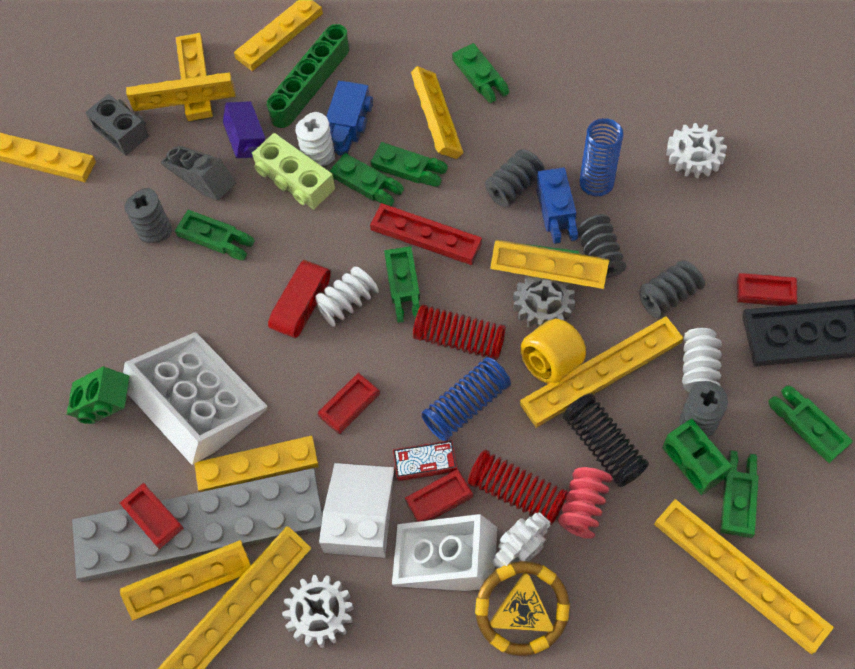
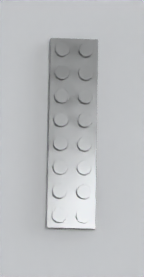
M312 468L162 500V504L184 529L160 550L125 509L72 519L76 579L83 582L199 557L239 540L242 541L244 547L273 541L286 526L290 527L297 535L321 530L323 513L315 470Z

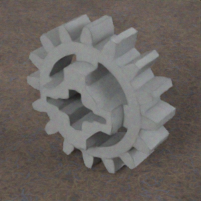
M526 275L524 283L518 282L517 291L513 294V301H515L513 309L514 311H519V320L527 319V327L537 324L538 328L546 321L555 318L564 320V318L570 319L572 310L575 307V300H573L575 291L569 290L570 283L567 282L561 283V281L539 277L532 279Z

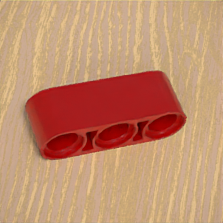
M307 260L301 261L272 310L268 327L294 339L297 338L317 305L316 295L319 293L323 294L325 288H327L331 278V270Z

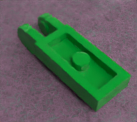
M474 43L452 53L454 63L488 103L496 101L495 93L491 89L493 86L503 97L510 93L504 79L500 77Z
M384 142L380 143L371 160V167L376 170L418 184L431 185L432 187H438L442 181L440 176L435 173L444 174L448 169V165L444 161L429 158Z
M344 153L329 171L332 173L333 179L372 201L376 200L388 206L393 205L394 199L383 190L384 188L397 195H401L404 191L400 182L395 181L391 177L388 178V176L347 153Z
M189 209L175 229L176 235L180 238L222 254L227 253L230 257L238 260H244L247 253L243 249L231 244L233 239L239 244L248 247L253 246L255 242L252 236L237 230L236 227Z
M412 246L384 250L392 304L395 303L397 322H404L405 316L401 302L412 301V313L416 319L420 308V293Z
M790 385L785 386L781 392L783 397L792 406L796 407L794 410L777 396H773L768 400L770 408L779 417L784 418V421L829 464L854 442L809 398H804Z
M733 450L729 452L728 461L733 467L724 480L720 533L753 538L755 535L759 475H756L757 454H749L746 460V473L737 472L738 452Z

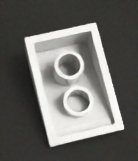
M334 464L324 506L319 539L323 553L386 557L395 473L394 467Z
M481 514L397 524L392 585L395 587L458 591L480 590L487 577L495 571V565H493L492 561L496 558L497 527Z

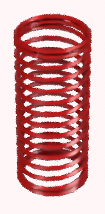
M425 304L420 306L413 327L414 339L419 341L424 339L426 343L431 341L432 344L437 342L438 346L443 344L445 348L449 346L450 349L456 347L457 351L462 348L464 353L468 350L469 354L474 352L476 356L481 353L482 357L487 355V357L493 358L495 361L498 359L505 337V325H499L490 355V347L496 329V323H493L488 346L483 354L484 344L490 327L489 321L486 323L482 343L477 352V345L484 321L483 319L480 320L475 344L471 350V342L478 320L474 318L469 342L464 349L471 323V317L469 316L465 324L462 342L458 348V340L463 329L465 315L463 314L460 318L456 340L452 346V338L457 327L459 314L456 313L454 316L450 337L446 344V336L453 316L452 311L449 312L446 319V310L444 309L439 320V308L436 309L434 314L433 306L430 309ZM432 322L430 337L427 340V333ZM445 323L443 339L439 343V337ZM438 324L437 337L433 342V335Z
M487 449L483 450L472 467L468 478V485L471 484L473 487L479 486V490L485 489L486 494L491 492L492 497L497 495L498 500L503 499L504 503L510 501V506L516 504L517 510L522 508L523 513L529 512V516L539 513L541 504L550 489L551 482L547 484L540 501L532 511L535 500L545 483V479H542L532 501L526 508L528 498L539 479V476H536L525 499L519 506L521 497L533 475L532 472L528 474L518 497L513 502L515 493L526 474L525 469L521 472L512 494L506 500L508 491L520 471V466L516 467L505 492L500 497L501 490L513 470L514 463L509 465L500 487L494 493L495 486L508 464V460L502 463L492 487L488 490L489 483L502 460L501 457H498L490 471L487 482L481 488L482 482L496 456L495 454L490 456V451H487ZM557 485L554 486L547 503L540 512L544 517L558 488ZM563 488L558 493L549 513L545 517L551 522L550 525L554 523L565 501L567 490Z

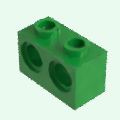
M103 366L72 382L66 415L77 418V421L83 424H94L96 421L124 409L130 376Z
M692 418L667 434L662 449L701 496L725 480L733 466Z

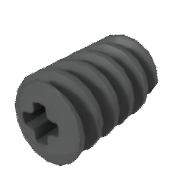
M520 149L507 160V163H504L500 169L496 170L493 176L486 180V190L494 202L502 207L509 206L508 200L514 201L516 194L520 195L523 192V187L528 188L531 185L530 181L537 179L538 171H544L545 167L535 154L528 150Z
M150 188L141 189L126 200L125 212L140 240L146 243L164 241L170 237L172 232L171 224L154 190Z
M598 214L583 221L577 231L579 238H581L580 242L582 247H584L585 255L609 259L606 278L621 274L627 266L622 261V253L618 252L620 246L616 243V235L612 233L614 229L609 224V216Z
M681 260L675 266L669 267L666 272H662L657 277L652 278L649 283H644L639 290L640 299L646 311L652 317L659 318L661 311L667 313L670 310V306L676 307L679 304V300L685 301L688 295H694L697 292L696 289L702 290L705 287V280L701 272L692 263Z
M701 381L695 384L690 390L680 415V426L692 418L707 437L711 436L716 431L728 406V397L724 389L711 381Z

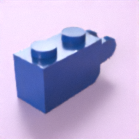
M338 80L326 117L334 143V151L339 156L348 153L352 141L358 142L360 133H364L366 130V114L371 112L373 107V97L369 94L368 85Z
M565 167L538 171L536 191L546 231L551 232L554 244L561 242L560 230L563 229L568 230V236L571 241H576L578 239L575 222L576 209Z

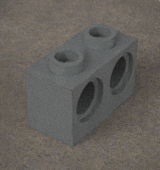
M110 94L106 95L85 112L92 128L125 156L149 137L145 129L147 124L142 116L138 113L133 114L124 101L121 99L117 101Z

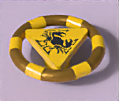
M518 561L496 569L487 577L476 597L475 614L478 627L489 644L501 652L510 655L528 656L549 648L562 635L569 620L570 603L567 590L556 573L544 565L535 562ZM523 573L489 622V597L493 589L500 582L516 574ZM529 574L536 575L550 585L556 595V620L553 626ZM493 628L547 631V633L529 643L518 644L508 641L495 632Z

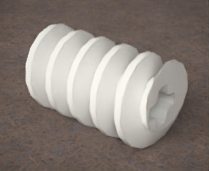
M319 112L309 113L296 125L295 131L300 151L321 166L329 165L335 160V153L328 119Z
M353 267L351 274L345 273L342 276V281L336 280L333 283L334 288H325V295L317 294L316 302L325 320L335 327L336 324L333 317L336 316L344 320L345 317L342 310L345 309L352 314L354 312L351 306L352 303L361 307V296L369 301L371 299L369 290L371 289L376 294L379 293V290L374 280L359 267Z
M710 328L691 329L684 335L685 344L683 350L685 354L683 356L684 365L682 371L684 375L682 383L684 390L690 392L692 387L701 381H711L721 386L716 381L721 378V374L717 370L721 368V362L718 359L721 358L722 353L718 349L721 348L722 342L720 339L715 338L717 334Z

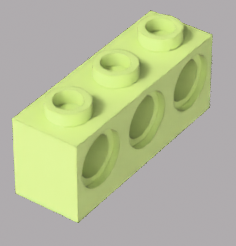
M275 133L252 152L256 171L261 176H268L272 179L275 185L282 191L287 190L293 194V197L301 205L306 204L314 210L335 190L331 172Z

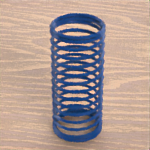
M600 118L593 121L587 129L579 182L582 190L592 196L608 194L615 182L624 133L619 123L608 118ZM599 124H607L613 126L615 129H617V131L607 126H594ZM598 128H607L612 130L614 133L606 130H597L594 132L592 131ZM598 132H606V133H609V134H611L612 136H614L616 139H614L613 137H611V136H609V135H606V134H596V135H593V134L598 133ZM597 136H605V137H608V138L612 139L615 143H613L611 140H608V139H605V138H595V139H592V138L597 137ZM596 140H604V141L610 142L611 144H608V143H605V142H595V141H596ZM594 159L603 160L606 162L594 161ZM593 163L603 164L606 166L594 165ZM592 171L604 172V173L598 174V173H594V172H592ZM590 174L597 175V176H605V177H594V176H591ZM590 178L597 179V180H601V179H606V180H604V181H594V180H591ZM588 181L593 182V183H605V184H603V185H595V184L589 183ZM588 185L594 186V187H604V188H598V189H596V188L589 187ZM588 189L595 190V191H600V190H604V191H602V192H592V191H589Z
M485 357L482 362L478 363V366L473 368V371L471 370L468 375H464V379H460L459 383H455L454 387H450L449 392H444V396H439V400H435L434 404H430L429 409H424L421 412V416L428 428L440 440L448 441L450 436H453L452 431L458 432V427L463 428V423L467 424L468 419H473V415H478V411L483 409L482 406L486 407L487 402L491 403L492 398H497V394H502V390H506L511 386L510 377L493 358ZM487 362H489L490 364H492V365L499 371V373H498L492 366H490ZM482 371L489 376V378L498 387L499 391H497L492 386V384L484 377ZM477 375L481 377L485 381V383L492 389L494 395H492L486 389V387L480 382ZM473 380L487 393L489 399L480 392ZM468 384H469L472 388H474V389L476 390V392H477V393L481 396V398L483 399L484 403H482V402L473 394V392H472L471 389L469 388ZM463 388L476 400L479 407L469 399ZM458 393H460L470 403L475 412H473L464 403V401L461 399ZM455 399H457L464 406V408L467 410L470 416H468L459 407ZM450 403H451L453 406L456 407V409L461 413V415L464 417L465 420H463V419L454 411V409L451 407ZM445 407L455 416L459 424L449 415ZM440 412H442L449 419L454 428L449 425V423L444 419ZM428 417H430L436 423V425L440 428L442 433L433 425V423L430 421Z

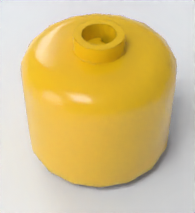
M555 318L546 321L527 335L521 342L520 353L525 366L531 374L541 382L549 384L551 382H559L580 366L586 357V347L584 340L574 326L567 321Z

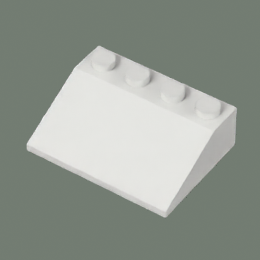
M196 332L126 361L124 364L123 373L130 376L127 394L192 465L216 453L267 411L268 408Z

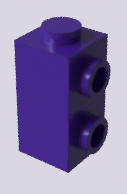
M226 102L223 125L236 159L252 158V152L265 141V135L252 102Z

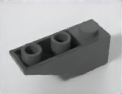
M178 145L169 150L166 157L161 161L164 167L197 191L215 200H219L236 184V181L220 158Z

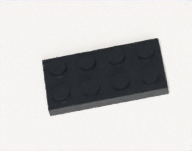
M855 299L744 309L742 317L754 367L855 357Z

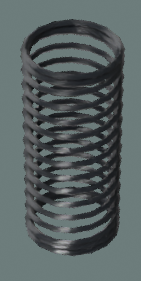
M592 393L585 394L569 405L563 413V419L567 421L568 425H572L571 429L576 431L575 434L580 436V440L584 441V445L588 446V450L593 451L592 455L597 457L596 461L601 462L602 467H606L605 472L610 473L617 487H623L640 476L648 467L649 462L643 459V455H638V449L633 450L634 444L628 445L630 439H625V433L620 434L622 429H616L617 423H612L613 418H608L609 413H604L605 408L600 407L601 403L596 402V397ZM597 405L591 413L577 421L586 411ZM602 410L594 419L583 425L592 415ZM605 416L597 425L587 430L594 422ZM609 421L605 427L593 434L600 426ZM614 426L607 434L596 440L602 433ZM616 433L610 440L602 444L608 437ZM620 437H622L617 443H615V444H614L613 446H611L609 449L605 450V449H606L607 447H609L613 442H615L617 439H619ZM597 444L594 449H591L592 445ZM622 444H624L619 450H617L615 453L611 454V453H612L614 450H616L619 446H621ZM601 449L598 454H595V451ZM627 449H629V450H628L626 453H624L621 457H619L618 459H616L620 454H622L624 451H626ZM606 454L603 459H599L601 455ZM610 458H612V459L608 462V464H606V465L603 464L606 460H609ZM616 463V465L611 470H608L609 466ZM620 469L616 475H612L614 471Z

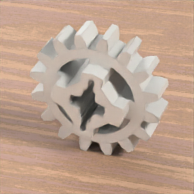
M694 123L693 127L689 129L685 124L682 127V131L676 129L674 130L673 137H669L666 155L670 156L669 164L676 163L675 171L678 172L683 169L685 170V176L692 172L696 178H699L700 173L703 172L708 177L711 170L717 172L720 164L724 162L727 149L726 145H722L724 137H716V129L711 132L707 131L708 125H704L701 129L698 128L697 123Z
M540 512L535 513L526 521L520 518L501 537V543L498 546L501 550L496 553V558L492 561L493 565L500 568L512 562L530 561L544 547L543 543L546 539L543 536L548 532L547 529L551 526V522Z
M316 575L312 576V583L309 584L304 579H301L300 584L302 588L299 590L294 587L290 588L294 596L293 599H284L285 605L290 608V610L282 612L284 619L291 620L285 625L289 632L296 630L293 636L296 641H300L305 637V644L308 647H311L314 640H317L320 648L324 647L325 639L328 638L333 644L336 643L335 634L339 632L345 635L347 632L343 624L352 623L353 621L352 617L346 614V612L354 610L351 602H345L350 598L348 590L340 592L342 589L341 582L337 581L331 585V579L328 575L325 576L323 582H319ZM322 591L320 594L310 595L312 592ZM336 600L339 603L338 617L334 615L332 609L336 604ZM299 604L303 607L304 613L300 618V622L297 616ZM309 604L318 609L323 608L327 617L323 614H314ZM327 627V629L322 631H314L316 628Z

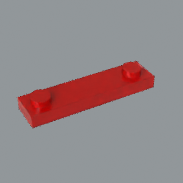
M383 203L380 204L370 224L371 231L469 265L473 264L482 245V237Z

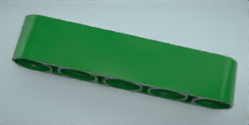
M332 24L328 26L268 98L267 108L270 120L275 127L285 128L292 124L346 57L350 49L347 29L343 25Z

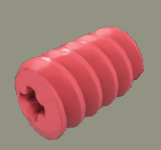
M581 467L573 472L574 480L570 482V491L567 492L565 497L567 502L562 506L563 514L559 516L558 522L568 532L582 538L591 539L595 537V534L588 530V527L597 528L599 522L591 517L601 516L603 512L595 504L604 505L606 499L598 494H607L609 492L608 486L602 482L610 483L613 478L602 470Z

